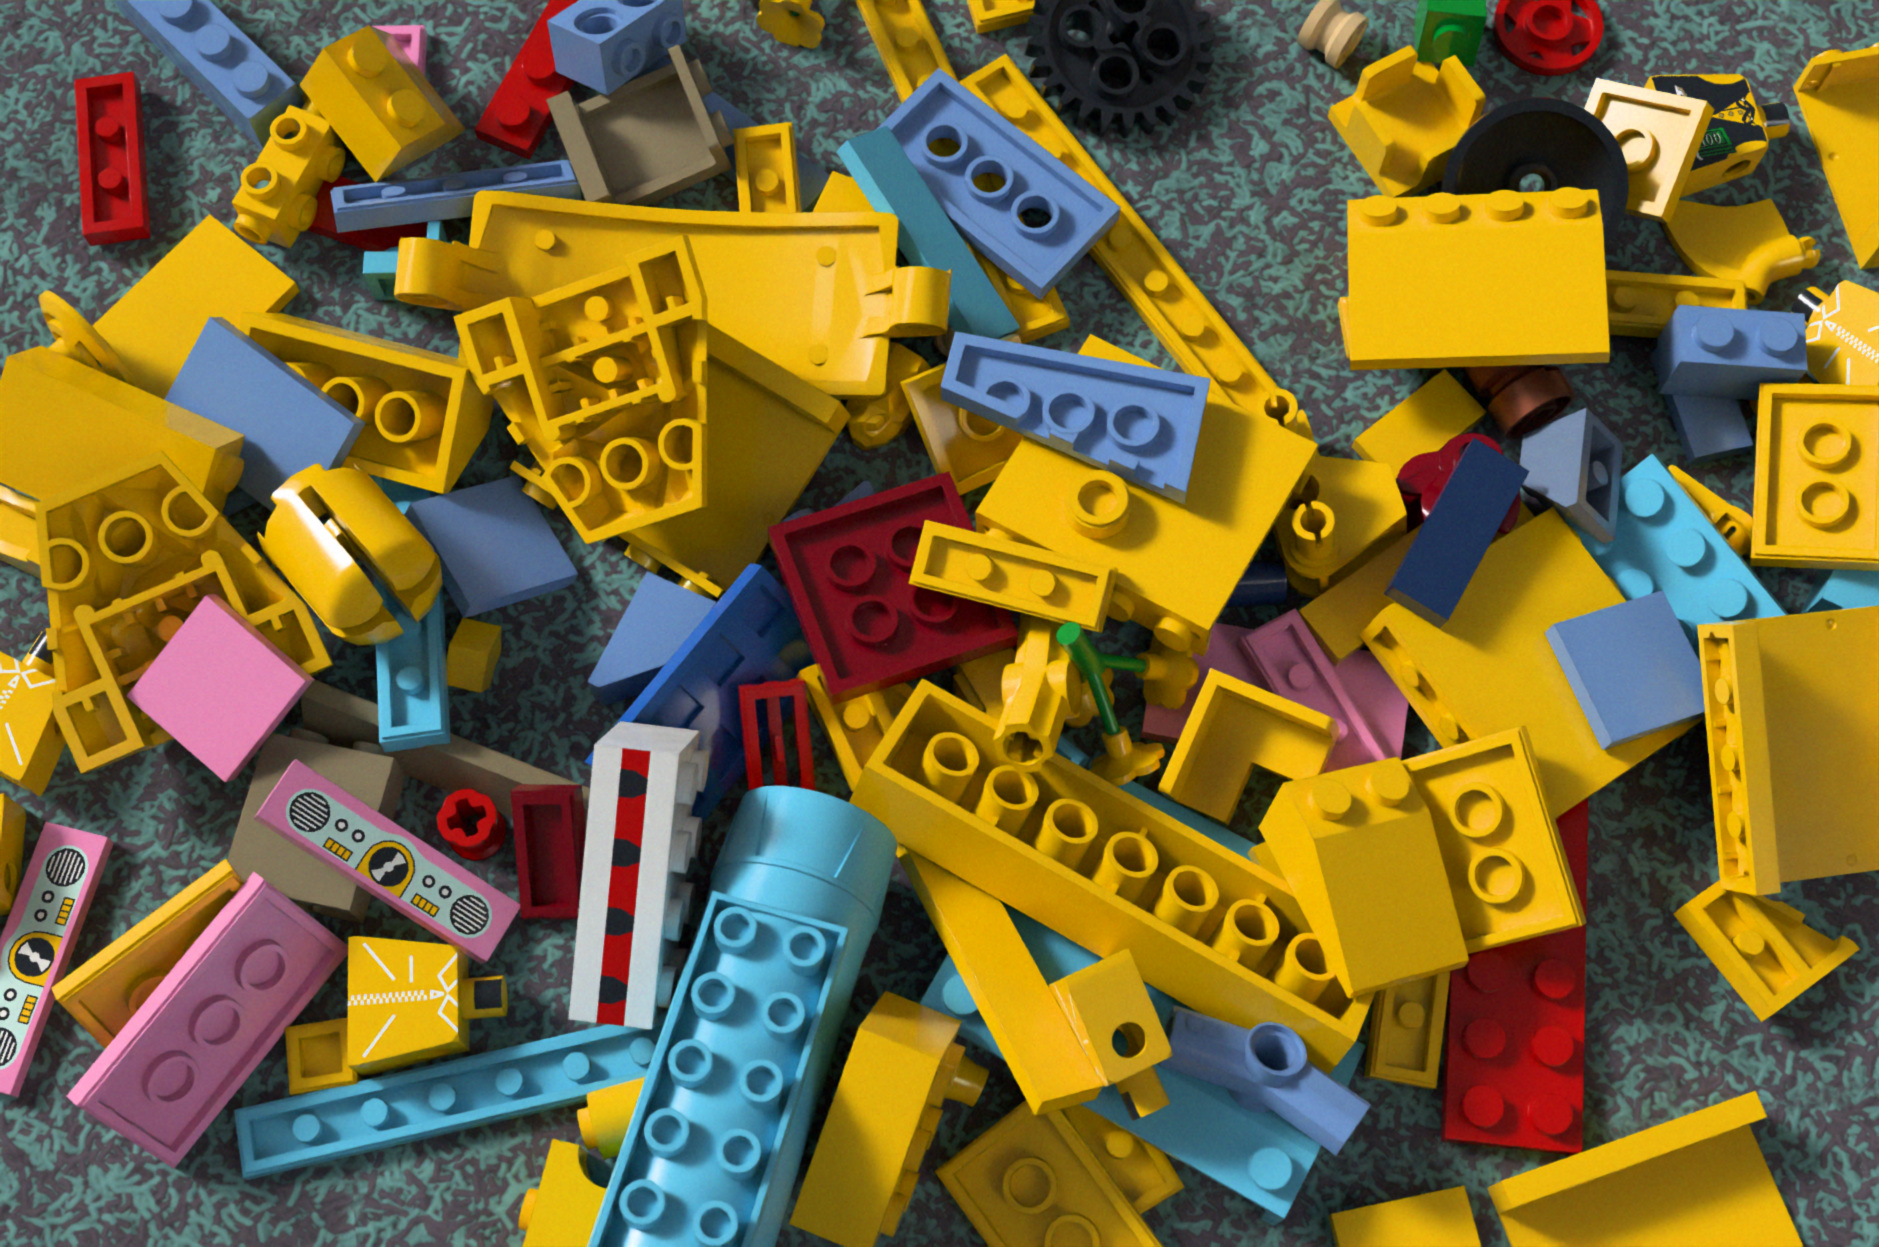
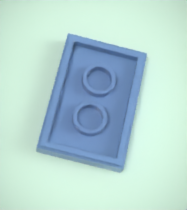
M209 317L164 399L246 435L239 456L244 460V469L237 486L272 512L277 506L271 499L272 494L292 475L317 463H320L325 470L340 468L366 424L223 317Z

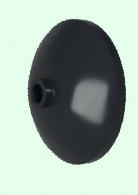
M1550 97L1522 98L1502 104L1488 111L1469 126L1459 138L1445 166L1441 193L1473 195L1491 194L1499 190H1512L1521 193L1520 182L1522 178L1528 174H1537L1542 178V185L1537 192L1555 191L1564 187H1573L1581 190L1597 189L1603 222L1604 247L1614 236L1623 218L1628 200L1629 177L1627 164L1619 143L1611 131L1601 120L1583 107Z

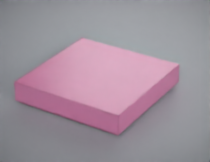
M210 594L202 599L131 689L127 697L224 782L235 780L314 679L218 595Z

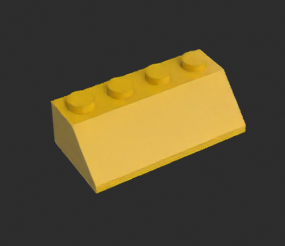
M242 312L240 331L366 423L341 467L357 470L354 464H357L370 475L441 494H448L489 430L495 400L493 395H484L472 378L467 360L282 313Z

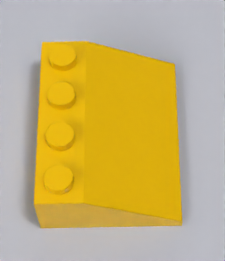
M1564 187L1555 191L1518 193L1512 190H1499L1491 194L1453 195L1450 193H1434L1425 197L1401 198L1375 195L1366 199L1347 200L1350 370L1609 363L1610 342L1604 234L1597 189L1581 190L1573 187Z

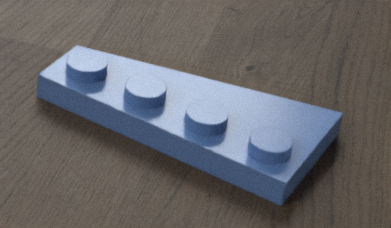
M955 331L941 383V399L1185 504L1209 392L1210 378Z

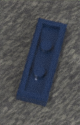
M1473 438L1463 451L1383 594L1436 627L1441 628L1453 613L1530 471L1476 438Z

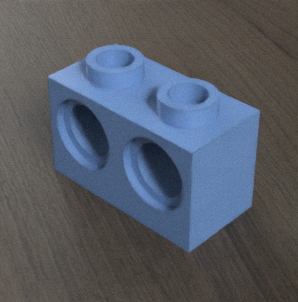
M579 0L547 21L556 72L607 96L669 54V48L678 44L682 45L687 41L682 0Z

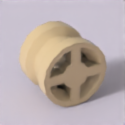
M1320 0L1306 19L1299 33L1297 44L1306 50H1319L1325 55L1326 63L1338 69L1360 42L1368 26L1369 18L1360 12L1348 13L1341 8L1340 0Z

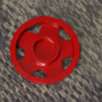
M1499 0L1493 16L1492 31L1498 48L1514 65L1537 75L1559 76L1578 70L1593 57L1603 35V18L1595 0ZM1572 1L1584 11L1587 18L1574 15L1571 12ZM1504 15L1515 26L1509 33H1507L1505 28ZM1588 44L1582 52L1572 57V46ZM1532 54L1538 55L1541 59L1532 57V56H1530V55H1532Z

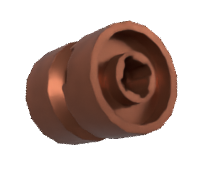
M1558 366L1461 367V370L1478 396L1492 398L1488 411L1506 439L1518 438L1550 422L1566 410L1576 398V393Z

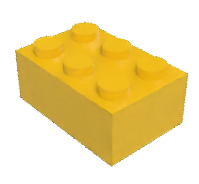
M888 991L883 993L857 1031L790 1219V1225L844 1247H874L881 1233L892 1238L894 1237L903 1212L906 1213L921 1174L917 1171L926 1150H929L940 1123L943 1110L939 1108L942 1106L949 1086L952 1087L966 1051L965 1046L955 1043L962 1020Z

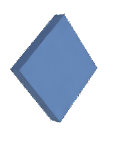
M519 475L412 502L405 512L408 520L433 546L435 553L439 556L442 582L463 618L563 589L571 585L578 575V572L533 498L521 491L524 483Z
M1663 590L1555 623L1545 632L1602 750L1705 717L1701 664Z

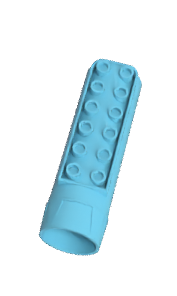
M764 786L750 790L742 797L712 870L711 884L704 909L587 1247H775L860 968L872 935L878 928L898 848L893 833L870 813L831 795L798 787Z

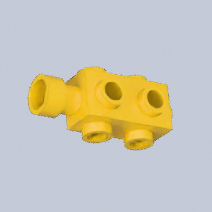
M305 92L302 95V99L305 102L302 109L289 105L284 114L279 115L273 120L270 126L271 137L256 162L247 166L242 172V186L231 202L238 214L233 224L234 229L246 239L257 244L265 245L268 241L291 249L300 231L307 230L315 218L317 211V200L315 197L323 181L334 182L344 167L346 151L339 135ZM289 132H292L294 135L292 139H283ZM262 180L270 182L264 188H254Z

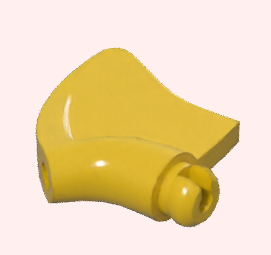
M1771 198L1746 205L1729 207L1678 200L1670 223L1661 222L1680 258L1698 277L1746 280L1748 305L1762 303L1771 283L1783 278L1799 275L1802 269H1812L1820 261V249L1813 250V246L1817 241L1810 236L1797 239L1794 235H1790Z

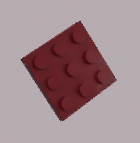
M949 471L767 527L768 541L832 706L1017 646L1019 634L1008 609L909 584L925 520L975 532Z

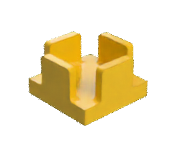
M1408 45L1364 68L1356 92L1349 98L1330 107L1327 117L1384 196L1391 198L1410 197L1441 181L1448 158L1455 144L1468 127L1480 117L1486 103V96L1455 55L1445 59L1438 71L1432 62L1419 61L1416 63L1418 53L1412 45Z

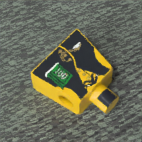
M1740 74L1650 76L1644 86L1646 89L1704 100L1715 109L1680 198L1753 173L1768 150V140L1785 137L1789 131L1790 119L1786 105L1783 102H1775L1756 106L1749 83Z

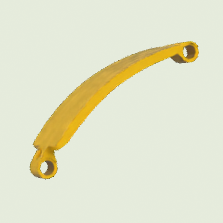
M482 190L474 196L469 246L457 240H453L452 244L429 238H400L394 297L399 301L409 304L465 313L507 297H535L626 264L624 255L680 235H688L708 298L707 323L835 399H875L882 397L887 388L890 338L937 336L947 333L952 269L944 271L923 266L901 268L896 266L900 225L897 216L892 213L871 211L773 213L683 210ZM460 340L458 358L467 360Z

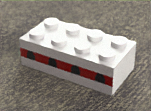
M620 721L594 744L569 1020L652 1030L663 1009L670 1007L689 952L688 949L678 948L683 923L690 924L695 902V883H686L685 876L690 857L697 858L702 833V818L691 816L696 791H704L709 762L708 751L698 750L700 735L698 730Z

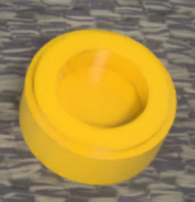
M1091 470L1078 475L1069 484L1065 493V517L1070 527L1078 534L1090 539L1109 538L1119 533L1129 520L1131 493L1127 484L1116 474L1105 470Z

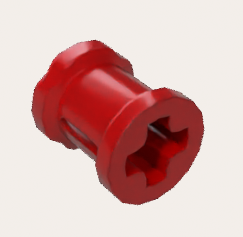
M473 789L457 790L446 797L442 808L437 814V825L440 833L449 842L454 852L463 859L472 861L485 860L496 854L504 844L507 833L505 821L487 795L480 794ZM477 814L480 818L477 822L479 832L473 836H467L464 832L467 829L466 818Z

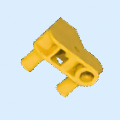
M1277 388L1274 389L1275 402L1271 403L1268 391L1258 398L1256 404L1257 415L1315 442L1307 416L1303 409L1298 410L1297 400L1288 390ZM1317 449L1309 480L1300 494L1292 492L1271 528L1279 557L1284 561L1286 577L1291 588L1302 596L1316 599L1407 534V512L1390 463L1320 456Z

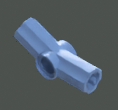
M1175 1005L1167 1017L1164 1032L1171 1046L1173 1056L1159 1062V1066L1226 1087L1231 1098L1238 1105L1249 1111L1259 1113L1274 1111L1335 1156L1371 1106L1370 1103L1307 1059L1306 1047L1301 1037L1291 1028L1281 1023H1260L1249 1030Z

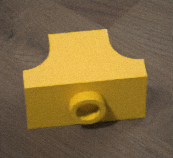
M552 1139L539 1189L529 1188L521 1207L518 1228L519 1230L527 1231L522 1247H587L607 1188L597 1186L591 1180L587 1170L588 1152L580 1145Z

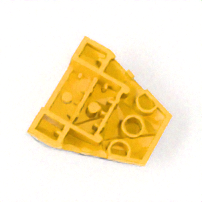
M680 235L624 255L626 262L624 265L535 297H507L453 317L473 380L484 395H493L512 423L507 427L508 431L518 445L526 444L545 471L541 476L542 481L586 544L595 543L707 507L708 298L688 235Z
M160 450L34 503L42 587L47 588L50 628H46L47 649L53 651L56 691H51L53 713L81 774L112 764L140 751L150 750L175 739L133 703L127 695L206 595H218L311 677L334 665L308 606L286 585L260 554L244 540L217 508L163 451Z

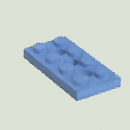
M940 68L877 128L889 127L961 238L1040 300L1119 220L1120 206ZM949 138L957 142L960 149L952 156L940 157L934 155L928 149V146L936 139ZM983 173H995L1001 176L1006 184L998 191L984 192L973 184V180ZM1028 208H1039L1050 215L1051 221L1043 227L1030 228L1025 226L1018 216Z

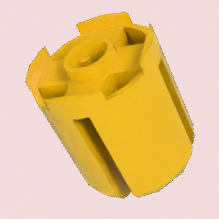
M320 463L314 464L292 475L272 494L271 499L277 506L267 521L265 537L259 532L257 533L262 551L288 579L329 630L339 639L355 645L385 644L404 632L396 619L383 606V599L354 560L357 557L361 560L401 608L417 624L432 609L443 583L439 556L435 553L433 546L360 466L354 464L357 470L345 467L325 470ZM327 513L330 519L323 525L318 518Z

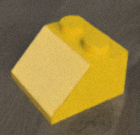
M370 25L324 47L299 85L375 182L451 141L465 130L464 126L393 35Z

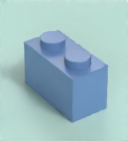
M1678 305L1657 337L1659 394L1758 400L1759 383H1798L1807 371L1805 314Z

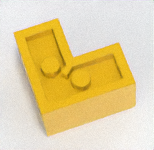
M1210 668L1161 779L1158 791L1175 803L1229 825L1254 766L1290 781L1322 774L1341 730L1335 719Z

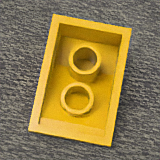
M1398 756L1282 784L1258 828L1348 999L1459 969L1467 964L1469 958L1430 811Z

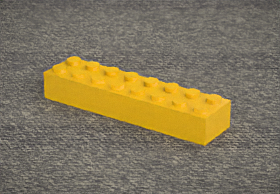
M921 679L864 766L849 803L865 810L880 820L893 833L898 843L1105 959L1128 948L1142 981L1197 1012L1249 1030L1265 1022L1281 1023L1291 1028L1301 1037L1306 1047L1307 1059L1327 1074L1332 1072L1356 1042L1375 992L1348 999L1287 881L1056 752L1053 757L1046 759L1040 772L1018 773L1007 762L997 760L992 741L999 723L997 719L929 681Z

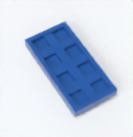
M750 563L615 724L617 725L622 721L700 731L698 750L708 751V772L704 791H696L691 816L701 817L702 823L746 770L737 685H758L769 681H789V679L797 678L796 676L800 670L816 664L789 593L762 565ZM791 696L779 697L782 724L792 713ZM765 699L755 700L760 751L769 741ZM594 750L584 761L591 769Z

